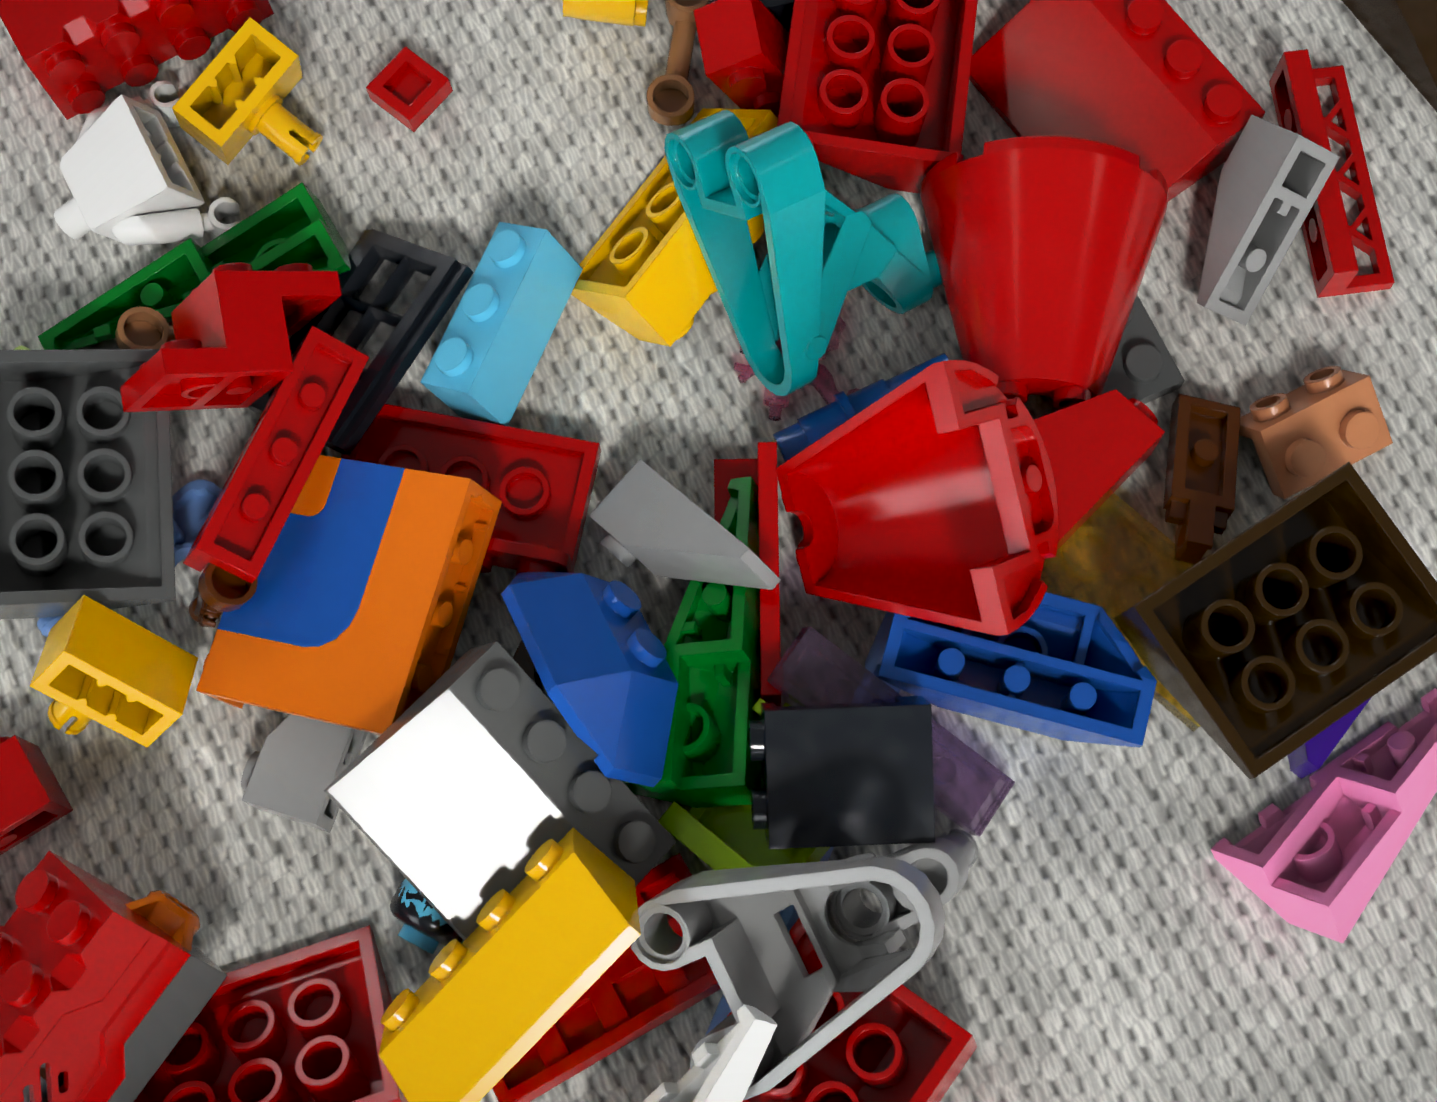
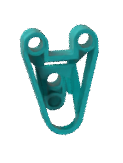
M726 109L667 134L664 149L676 192L742 351L756 377L776 396H787L811 384L816 379L819 358L827 350L848 291L862 285L886 308L897 314H904L928 302L932 298L933 289L943 284L935 250L932 248L925 252L915 213L903 196L892 193L856 210L848 207L825 189L813 144L799 125L787 122L749 139L741 121L734 113ZM763 213L768 252L760 270H758L747 220ZM779 338L781 341L782 354L776 345V341H778Z

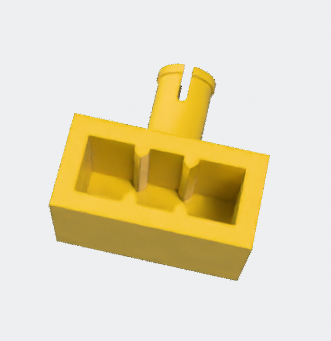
M249 17L172 107L180 127L227 165L230 164L252 136L259 133L290 156L299 166L303 165L310 158L306 154L308 149L314 153L323 139L321 134L313 131L282 106L285 97L302 78L299 56L251 17Z
M83 595L50 629L30 687L54 699L48 707V717L56 729L60 730L72 716L77 717L66 728L65 734H79L93 719L127 738L148 747L183 714L198 657L90 597Z

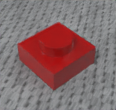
M406 46L366 87L369 97L373 102L413 132L453 91L450 80Z

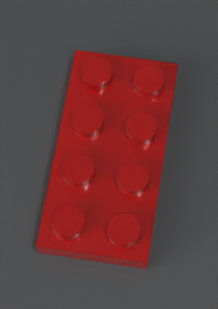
M680 853L652 868L635 887L638 908L674 883L692 876ZM667 914L669 926L676 934L683 937L681 926L677 920ZM630 945L492 1088L498 1101L530 1102L719 991L721 988L706 957L674 970L660 971L652 969L641 962Z

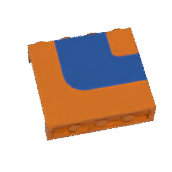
M320 455L257 577L258 585L255 594L239 609L230 612L223 611L211 649L204 661L203 672L196 691L241 709L245 703L380 736L450 668L502 501L470 478Z

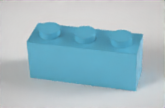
M505 222L498 223L420 383L460 417L504 426L509 425L583 268L547 229Z

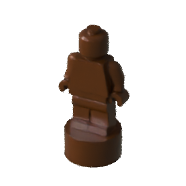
M210 563L199 577V596L189 605L190 616L193 620L199 622L201 627L214 628L216 626V619H219L223 611L237 610L252 598L257 589L258 579L251 584Z

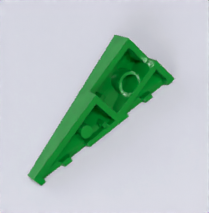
M302 182L202 247L189 238L43 332L38 338L44 350H75L114 339L121 315L128 309L139 306L149 307L163 315L167 323L172 322L171 312L191 294L194 288H197L212 273L215 267L227 263H248L252 265L253 271H274L276 268L286 264L307 263L313 266V271H338V274H341L351 269L348 249L320 200Z
M751 476L731 479L727 488L731 497L720 524L759 557L758 486ZM690 580L664 644L667 651L665 659L679 684L662 779L654 787L623 782L635 795L672 803L675 801L677 804L695 808L751 805V788H761V761L751 762L749 750V720H761V717L752 709L759 698H761L760 589Z

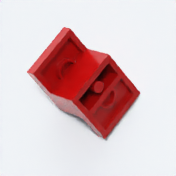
M242 262L227 263L215 267L212 273L197 288H194L191 294L171 312L175 340L162 344L161 349L147 362L141 364L140 369L120 387L123 412L249 407L294 371L288 335L297 333L342 296L338 271H313V266L307 263L286 264L276 268L274 271H253L252 265Z

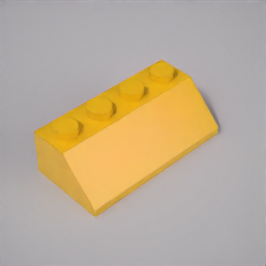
M702 108L690 124L726 109ZM727 109L734 113L741 121L749 139L777 127L778 118L771 110ZM666 155L579 264L583 270L571 295L638 340L671 347L676 340L682 338L690 330L694 323L695 314L708 297L718 291L676 192ZM763 213L747 220L752 244L757 242L764 232Z
M574 827L558 843L553 839L543 843L525 866L524 872L527 876L510 893L505 889H501L494 894L477 916L476 923L479 926L463 943H460L457 939L450 941L431 963L428 970L431 976L415 993L408 988L403 990L384 1012L381 1018L384 1031L379 1057L408 1102H479L641 935L635 880Z

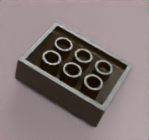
M1348 462L1113 619L1156 679L1249 779H1254L1437 652V582L1354 467Z

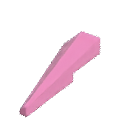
M1434 688L1421 697V706L1424 711L1403 726L1397 728L1389 721L1311 775L1309 781L1312 790L1286 809L1281 811L1280 808L1272 803L1260 811L1258 817L1262 826L1238 843L1233 845L1225 837L1219 840L1211 849L1214 858L1289 924L1344 943L1437 792V689Z

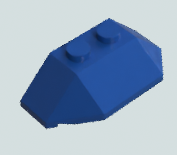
M519 572L501 595L548 696L576 736L596 752L597 756L594 758V762L605 777L654 787L662 779L679 683L665 659L667 651L663 643L651 632L640 611L642 604L639 597L630 587L620 581L613 580L608 582L584 573Z
M1048 592L1045 593L1040 605L1026 623L1014 632L1001 636L894 613L878 674L879 679L914 696H922L930 704L947 710L1064 741L1138 748L1143 746L1157 684L1155 677L1146 666L1142 665L1128 641L1101 606Z

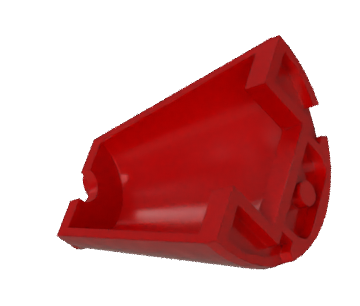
M1025 136L994 140L984 143L983 154L963 161L964 155L955 152L938 162L925 175L921 183L920 196L962 359L977 363L998 375L999 379L996 387L1007 399L1019 397L1023 404L1027 402L1028 395L1030 394L1044 395L1053 399L1052 405L1054 408L1061 410L1101 395L1167 210L1168 187L1164 176L1158 169L1149 170L1147 173L1139 168L1140 156L1126 149L1099 141L1064 136Z
M954 359L933 363L775 468L785 510L797 515L803 526V540L800 541L795 551L806 594L995 636L1008 635L1019 629L1029 620L1043 600L1048 588L1044 581H1040L1044 561L1046 558L1056 557L1059 533L1057 492L1049 456L1033 418L1019 397L1007 399L996 387L999 379L998 375L977 363L967 360Z

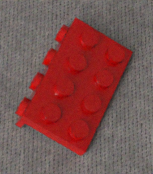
M384 404L350 456L342 454L341 458L470 478L501 500L502 504L480 573L491 572L492 566L517 570L516 575L519 572L574 573L600 460L601 447L599 443Z

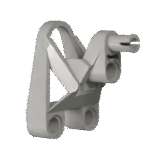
M952 829L948 835L943 833L941 836L935 837V842L915 843L885 857H876L874 853H866L843 860L701 871L674 883L638 908L641 935L631 944V949L638 959L652 969L668 971L706 957L732 1011L731 1015L726 1017L697 1042L691 1053L690 1069L695 1065L692 1054L704 1042L717 1044L739 1023L736 1011L743 1004L757 1008L771 1017L777 1023V1027L743 1101L770 1091L870 1009L915 975L932 958L943 939L945 925L943 905L949 902L962 889L968 879V870L977 859L978 848L973 837L964 830ZM860 888L868 889L876 895L881 904V913L873 912L864 905L860 897ZM833 892L830 906L833 922L842 933L860 941L855 943L848 942L837 935L831 927L827 916V904ZM791 905H794L823 966L811 974L808 973L779 911ZM667 914L677 920L681 926L683 937L676 934L669 926ZM919 921L920 933L917 947L896 952L907 941L902 931ZM834 992H863L813 1032Z

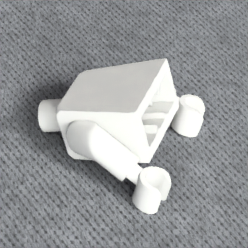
M165 80L155 82L148 91L149 99L145 100L140 96L129 98L121 94L111 104L94 109L88 114L76 143L61 158L60 170L73 197L54 211V218L58 226L69 237L79 240L92 230L94 233L129 246L166 244L186 241L189 238L192 240L203 238L204 231L211 230L215 237H218L240 223L223 224L219 222L226 216L240 214L239 204L229 197H220L214 200L206 213H200L198 209L205 201L168 127L180 126L172 109L180 98L172 83Z

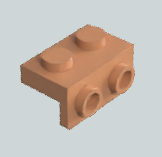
M1339 366L1324 367L1305 376L1303 379L1304 385L1287 394L1277 393L1258 399L1250 405V413L1240 417L1239 435L1253 440L1268 484L1275 496L1286 499L1315 484L1344 464L1350 462L1352 465L1393 443L1370 375L1342 370Z

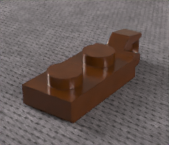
M1180 393L1172 404L1163 509H1166L1165 522L1178 525L1175 534L1174 560L1195 564L1202 559L1207 550L1212 549L1214 533L1223 534V531L1226 530L1227 520L1235 510L1241 408Z

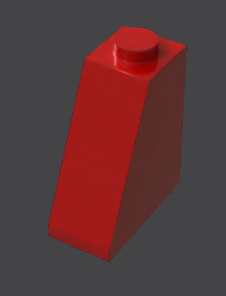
M1117 389L1034 419L1049 456L1056 486L1059 515L1057 550L1153 453L1165 433L1158 426V420L1154 413L1144 403L1134 398L1128 400Z

